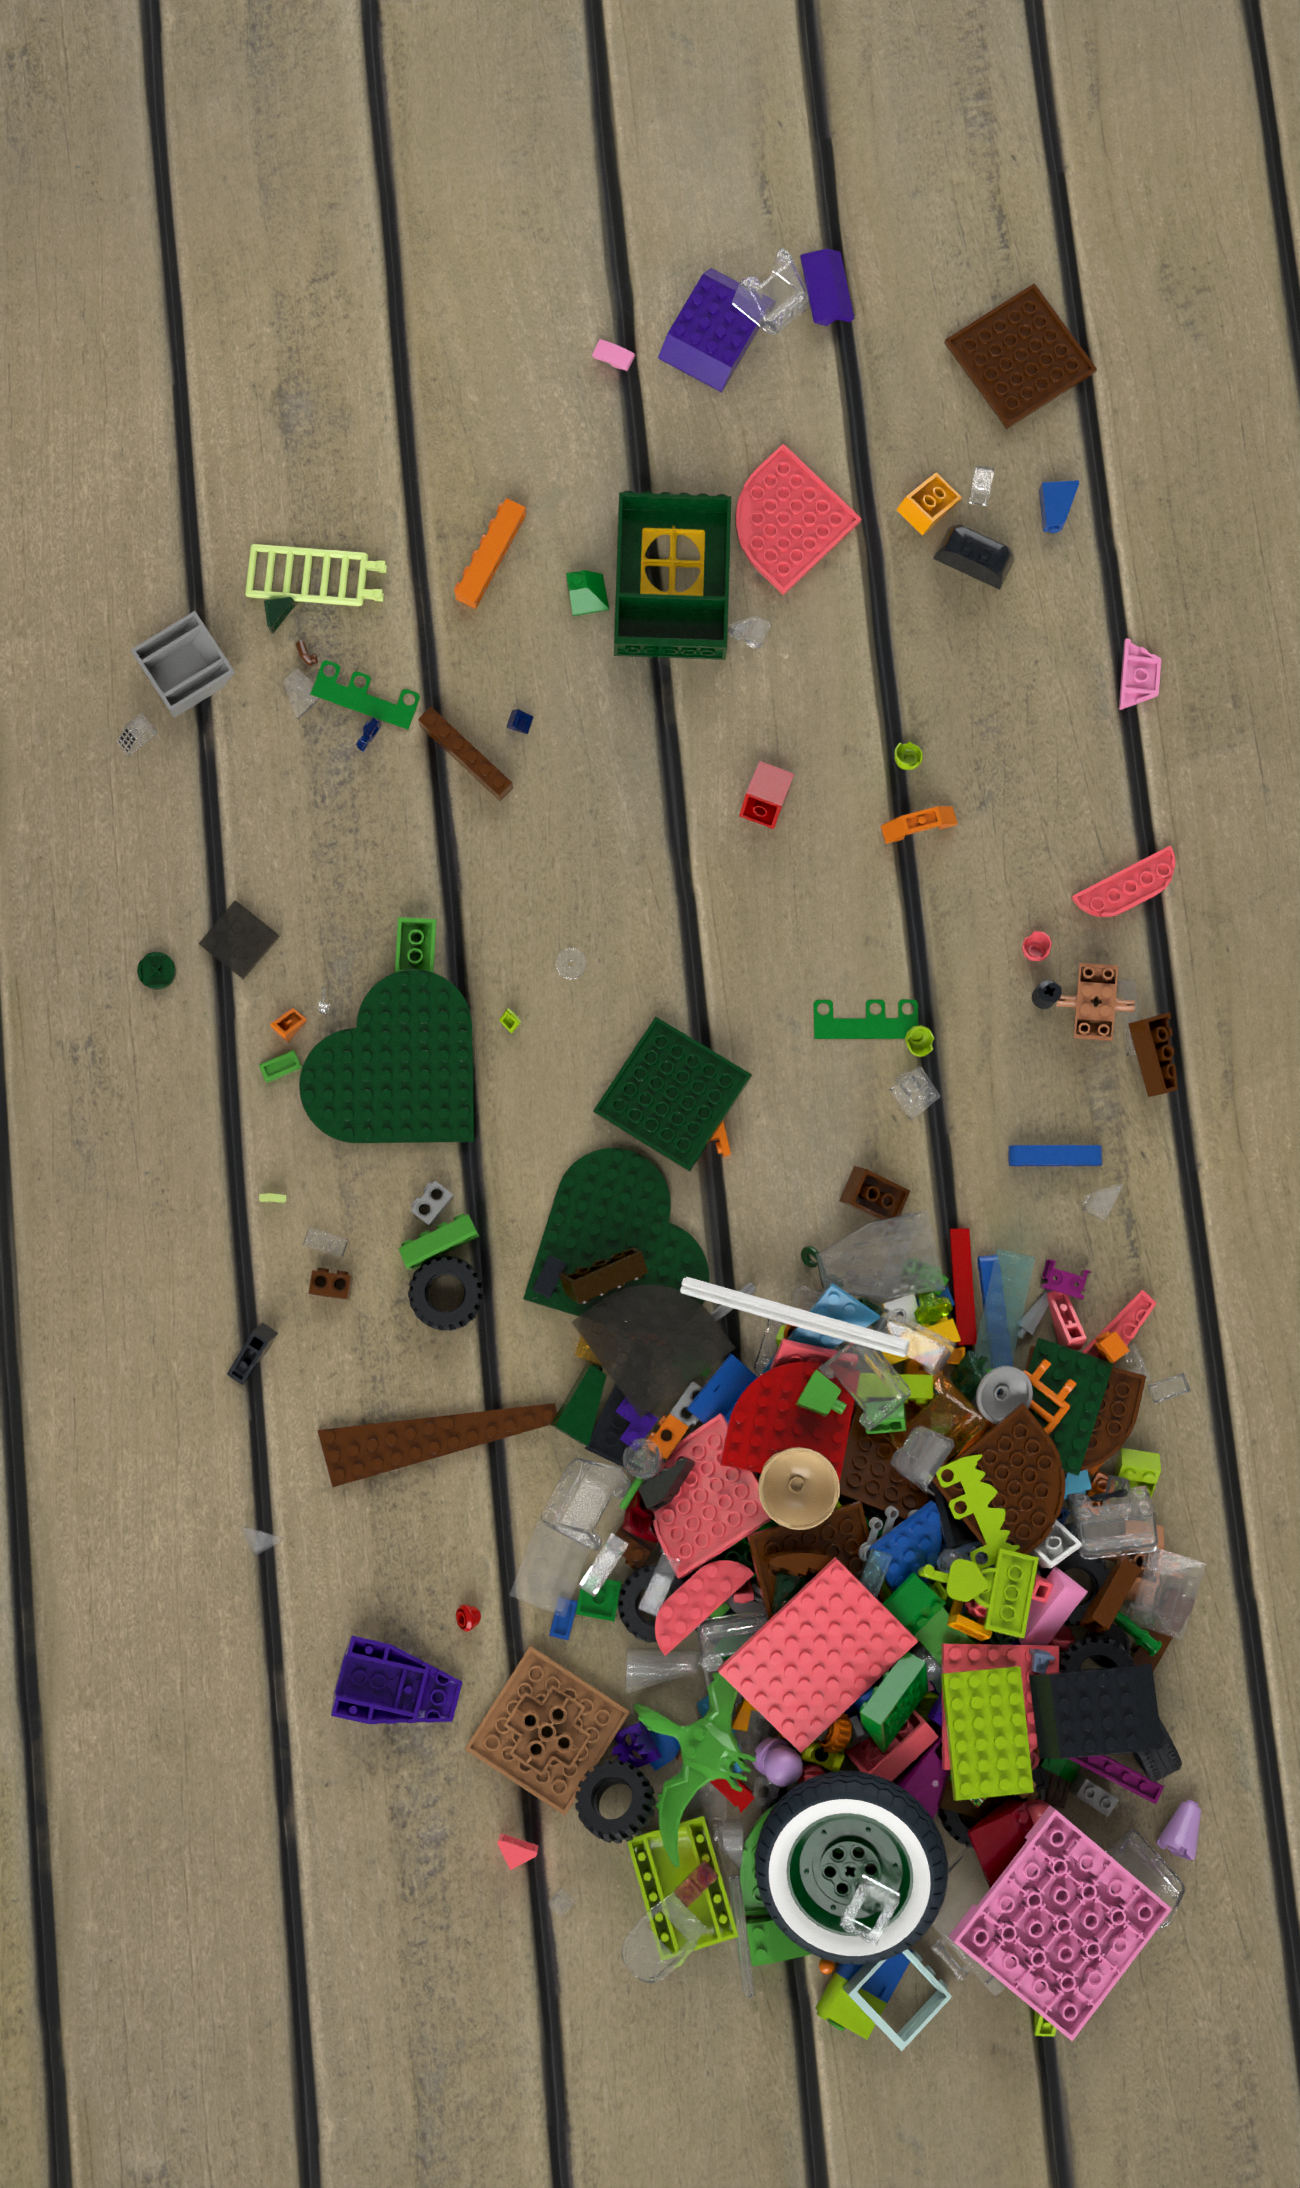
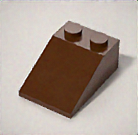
M854 1166L839 1201L896 1226L910 1190L865 1168Z

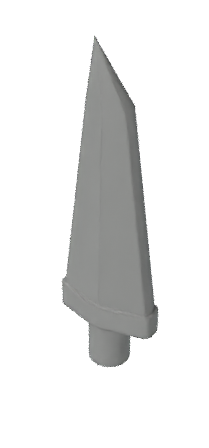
M1047 1290L1022 1319L1018 1321L1016 1325L1021 1329L1016 1334L1017 1338L1023 1340L1027 1333L1033 1336L1049 1306L1047 1293L1052 1291Z

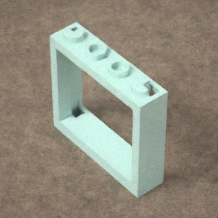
M908 1949L902 1953L937 1991L897 2034L857 1992L886 1960L864 1964L842 1988L901 2051L952 1997L947 1991L949 1988L942 1979L937 1981L934 1977L936 1975L934 1970L928 1964L924 1967L921 1964L923 1959L915 1950L911 1953Z

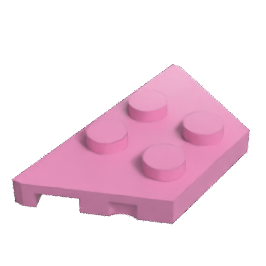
M1127 638L1124 640L1120 710L1159 695L1161 658L1150 654L1143 647L1139 648Z

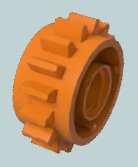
M843 1713L817 1737L818 1743L824 1748V1751L837 1754V1752H841L849 1744L852 1734V1723L848 1714Z

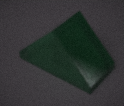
M286 597L264 601L267 626L272 634H274L296 606L293 598Z

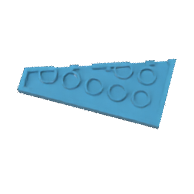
M833 1283L829 1285L809 1311L864 1328L880 1319V1315ZM796 1327L787 1338V1340L833 1349L845 1341L800 1327ZM775 1355L764 1367L762 1373L770 1370Z

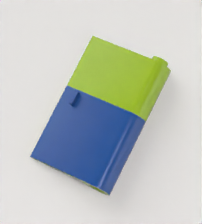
M903 1953L887 1959L857 1991L879 2016H881L910 1963V1960ZM839 1963L815 2007L818 2011L816 2014L826 2021L829 2018L868 2040L876 2024L842 1989L864 1964Z

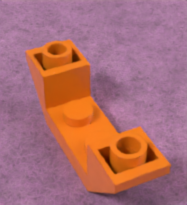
M936 806L902 815L880 827L885 844L903 840L906 835L939 827V830L956 826L958 822L953 806Z

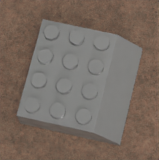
M193 611L131 649L134 657L174 718L221 690L235 674V671L196 611Z

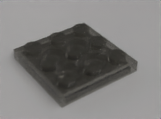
M235 900L199 942V945L244 980L278 940L280 935Z

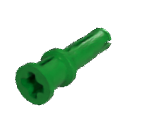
M1118 1611L1114 1622L1134 1638L1135 1644L1141 1645L1148 1651V1655L1154 1656L1161 1648L1162 1642L1156 1641L1149 1635V1631L1141 1629L1126 1615Z

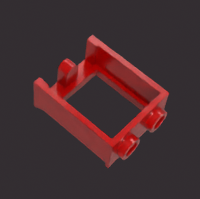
M726 1779L710 1781L735 1807L738 1806L740 1813L755 1798L752 1795L753 1792L741 1780L735 1779L739 1786L743 1788L741 1792L733 1789Z

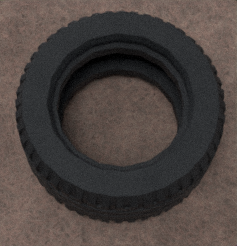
M1160 1718L1163 1748L1144 1752H1132L1146 1777L1154 1782L1178 1771L1182 1765L1178 1751Z

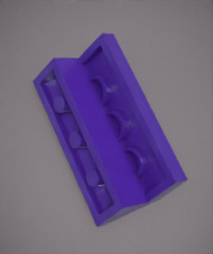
M827 248L800 255L814 323L828 326L835 320L846 322L854 320L841 252Z

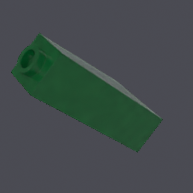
M595 1363L584 1366L551 1423V1426L585 1446H588L590 1443L607 1376L602 1372L603 1368Z

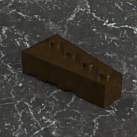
M631 1248L611 1255L608 1261L606 1259L593 1262L591 1267L582 1268L580 1266L575 1268L574 1273L566 1275L563 1272L559 1274L565 1295L578 1304H585L597 1295L603 1296L607 1294L608 1290L625 1286L628 1281L641 1279L644 1274L648 1273L642 1252L636 1248Z

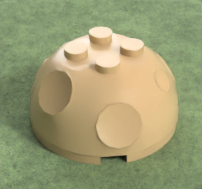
M798 1447L776 1453L768 1459L763 1466L759 1478L758 1491L763 1509L771 1519L779 1525L790 1529L805 1530L821 1524L832 1514L839 1499L840 1485L837 1473L827 1458L811 1449Z

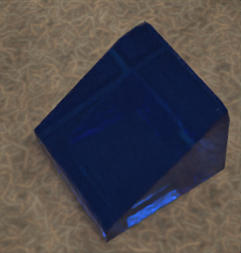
M519 709L512 710L506 727L528 734L533 716Z

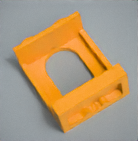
M953 1600L947 1626L979 1641L991 1638L992 1631L983 1629L985 1617H978L976 1623L962 1616L961 1611L964 1602Z

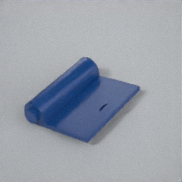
M730 1354L688 1406L687 1410L704 1424L719 1414H723L727 1423H729L731 1413L739 1397L758 1377L735 1356Z

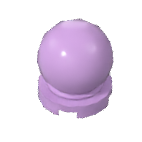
M780 1736L772 1739L770 1737L765 1738L755 1749L757 1754L753 1765L771 1783L779 1787H786L799 1780L803 1772L801 1756L796 1750L789 1747L788 1743Z

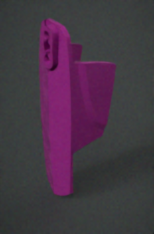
M940 1726L935 1731L939 1737L907 1767L895 1783L915 1797L928 1811L932 1819L939 1808L938 1802L947 1770L942 1769V1762L935 1753V1749L942 1742V1728Z

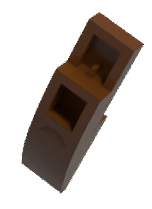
M795 1549L775 1552L763 1558L769 1564V1568L780 1571V1568L787 1569L788 1574L798 1576L799 1573L806 1575L807 1570L818 1574L832 1559V1557L825 1553Z

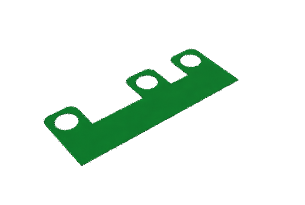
M328 660L322 662L310 695L409 730L420 699L418 693L403 689L396 705L366 694L371 682L369 675L358 671L353 672L348 687L336 683L340 666ZM327 665H332L336 670L335 674L331 677L326 676L323 672L324 667ZM357 676H362L366 679L364 687L359 688L355 686L354 679ZM412 694L415 697V702L412 705H406L403 702L404 695Z
M902 999L898 1002V1018H886L885 1002L883 1000L866 1001V1018H833V1002L831 1000H816L813 1004L814 1039H905L907 1032L912 1027L918 1026V1003L914 999ZM826 1003L829 1006L828 1014H819L817 1011L818 1005ZM873 1003L880 1004L882 1008L881 1013L873 1015L869 1010L870 1005ZM905 1003H911L914 1006L912 1014L906 1015L903 1013L902 1006Z

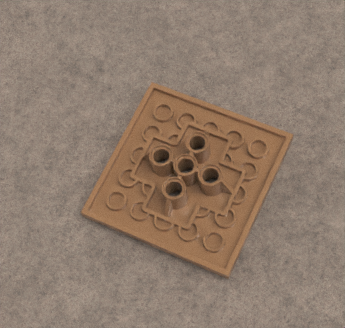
M530 1645L468 1742L465 1750L565 1816L576 1799V1791L580 1792L581 1788L578 1786L580 1780L584 1781L586 1779L584 1774L587 1771L591 1773L594 1770L593 1766L599 1763L629 1715L630 1710ZM555 1709H561L564 1712V1716L561 1719H556L553 1716ZM533 1715L536 1718V1723L528 1725L525 1722V1717ZM545 1726L551 1727L553 1734L544 1736L542 1728ZM560 1738H568L570 1744L567 1747H561L558 1743ZM539 1744L542 1747V1751L535 1754L531 1751V1746Z

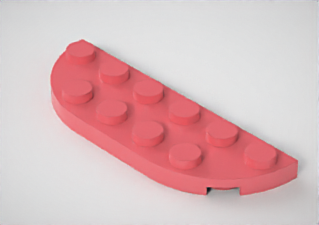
M1171 845L1073 895L1071 899L1081 910L1090 915L1113 917L1155 897L1172 880L1175 868V855Z
M729 1560L715 1561L699 1569L659 1609L655 1621V1636L662 1653L665 1656L668 1655L755 1574L743 1564Z

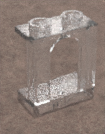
M862 1874L851 1902L845 1913L841 1915L839 1925L845 1931L861 1936L865 1942L877 1945L899 1904L900 1894ZM867 1895L885 1904L873 1929L854 1920Z

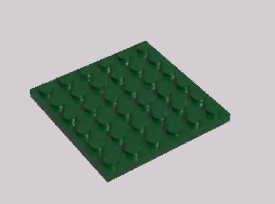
M655 1016L593 1112L690 1172L746 1087L752 1074Z

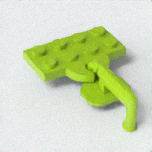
M999 1548L995 1568H987L980 1571L974 1562L957 1559L952 1562L949 1574L935 1571L932 1565H925L918 1569L917 1574L920 1577L947 1583L946 1592L950 1598L962 1602H968L974 1598L980 1606L986 1608L983 1629L1022 1639L1025 1638L1038 1557Z

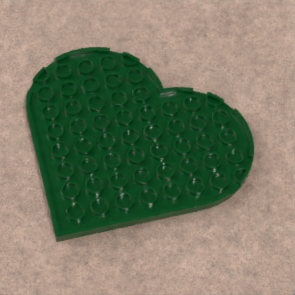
M417 969L398 971L377 982L366 994L360 1005L356 1028L340 1030L322 1039L310 1051L303 1064L299 1081L300 1097L304 1110L314 1125L326 1135L347 1143L474 1142L473 1025L469 1006L456 986L436 973Z
M604 1148L582 1156L563 1175L554 1198L523 1300L630 1333L632 1330H637L639 1334L645 1332L660 1336L679 1330L697 1315L705 1300L682 1294L680 1289L682 1281L686 1277L709 1283V1267L705 1254L697 1241L684 1229L668 1222L671 1210L670 1193L664 1177L656 1166L644 1156L631 1150ZM636 1248L642 1252L648 1273L644 1274L641 1279L628 1281L625 1286L608 1290L607 1294L603 1296L597 1295L585 1304H578L566 1296L560 1279L550 1299L532 1291L549 1255L567 1263L563 1272L569 1275L574 1273L577 1267H591L594 1261L603 1259L608 1261L611 1255Z

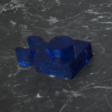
M372 718L370 722L367 721L364 725L363 735L356 743L359 750L364 752L368 743L373 740L381 728L378 720Z

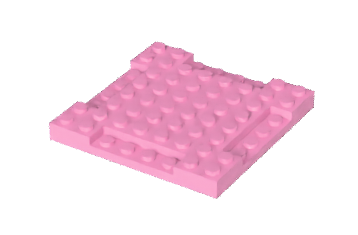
M1049 1805L1025 1836L1027 1841L979 1904L971 1906L948 1937L1067 2038L1073 2041L1172 1908L1061 1813Z

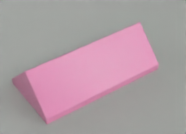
M1056 1566L1046 1578L1053 1584L1047 1602L1044 1603L1031 1599L1025 1638H1018L1021 1645H1048L1088 1592Z

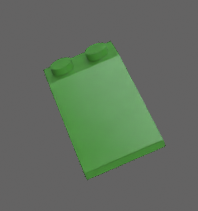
M771 1916L745 1919L752 1966L772 1964L811 1955V1953L791 1941L779 1929Z

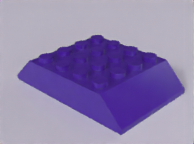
M710 268L702 274L671 326L658 359L722 393L775 301Z

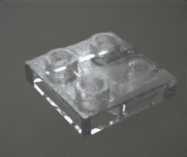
M920 1066L912 1072L901 1074L896 1079L897 1084L889 1089L910 1120H913L941 1097Z

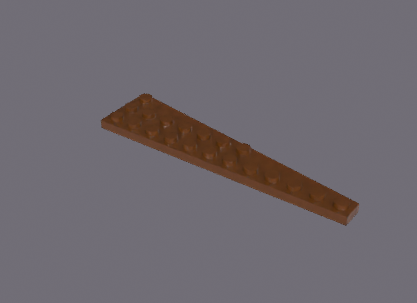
M555 1403L317 1431L333 1488L551 1425L558 1412Z

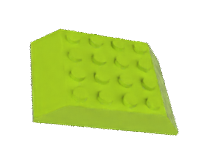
M704 1815L680 1822L677 1843L679 1867H675L671 1863L663 1845L660 1829L635 1836L633 1840L627 1842L661 1961L739 1937Z

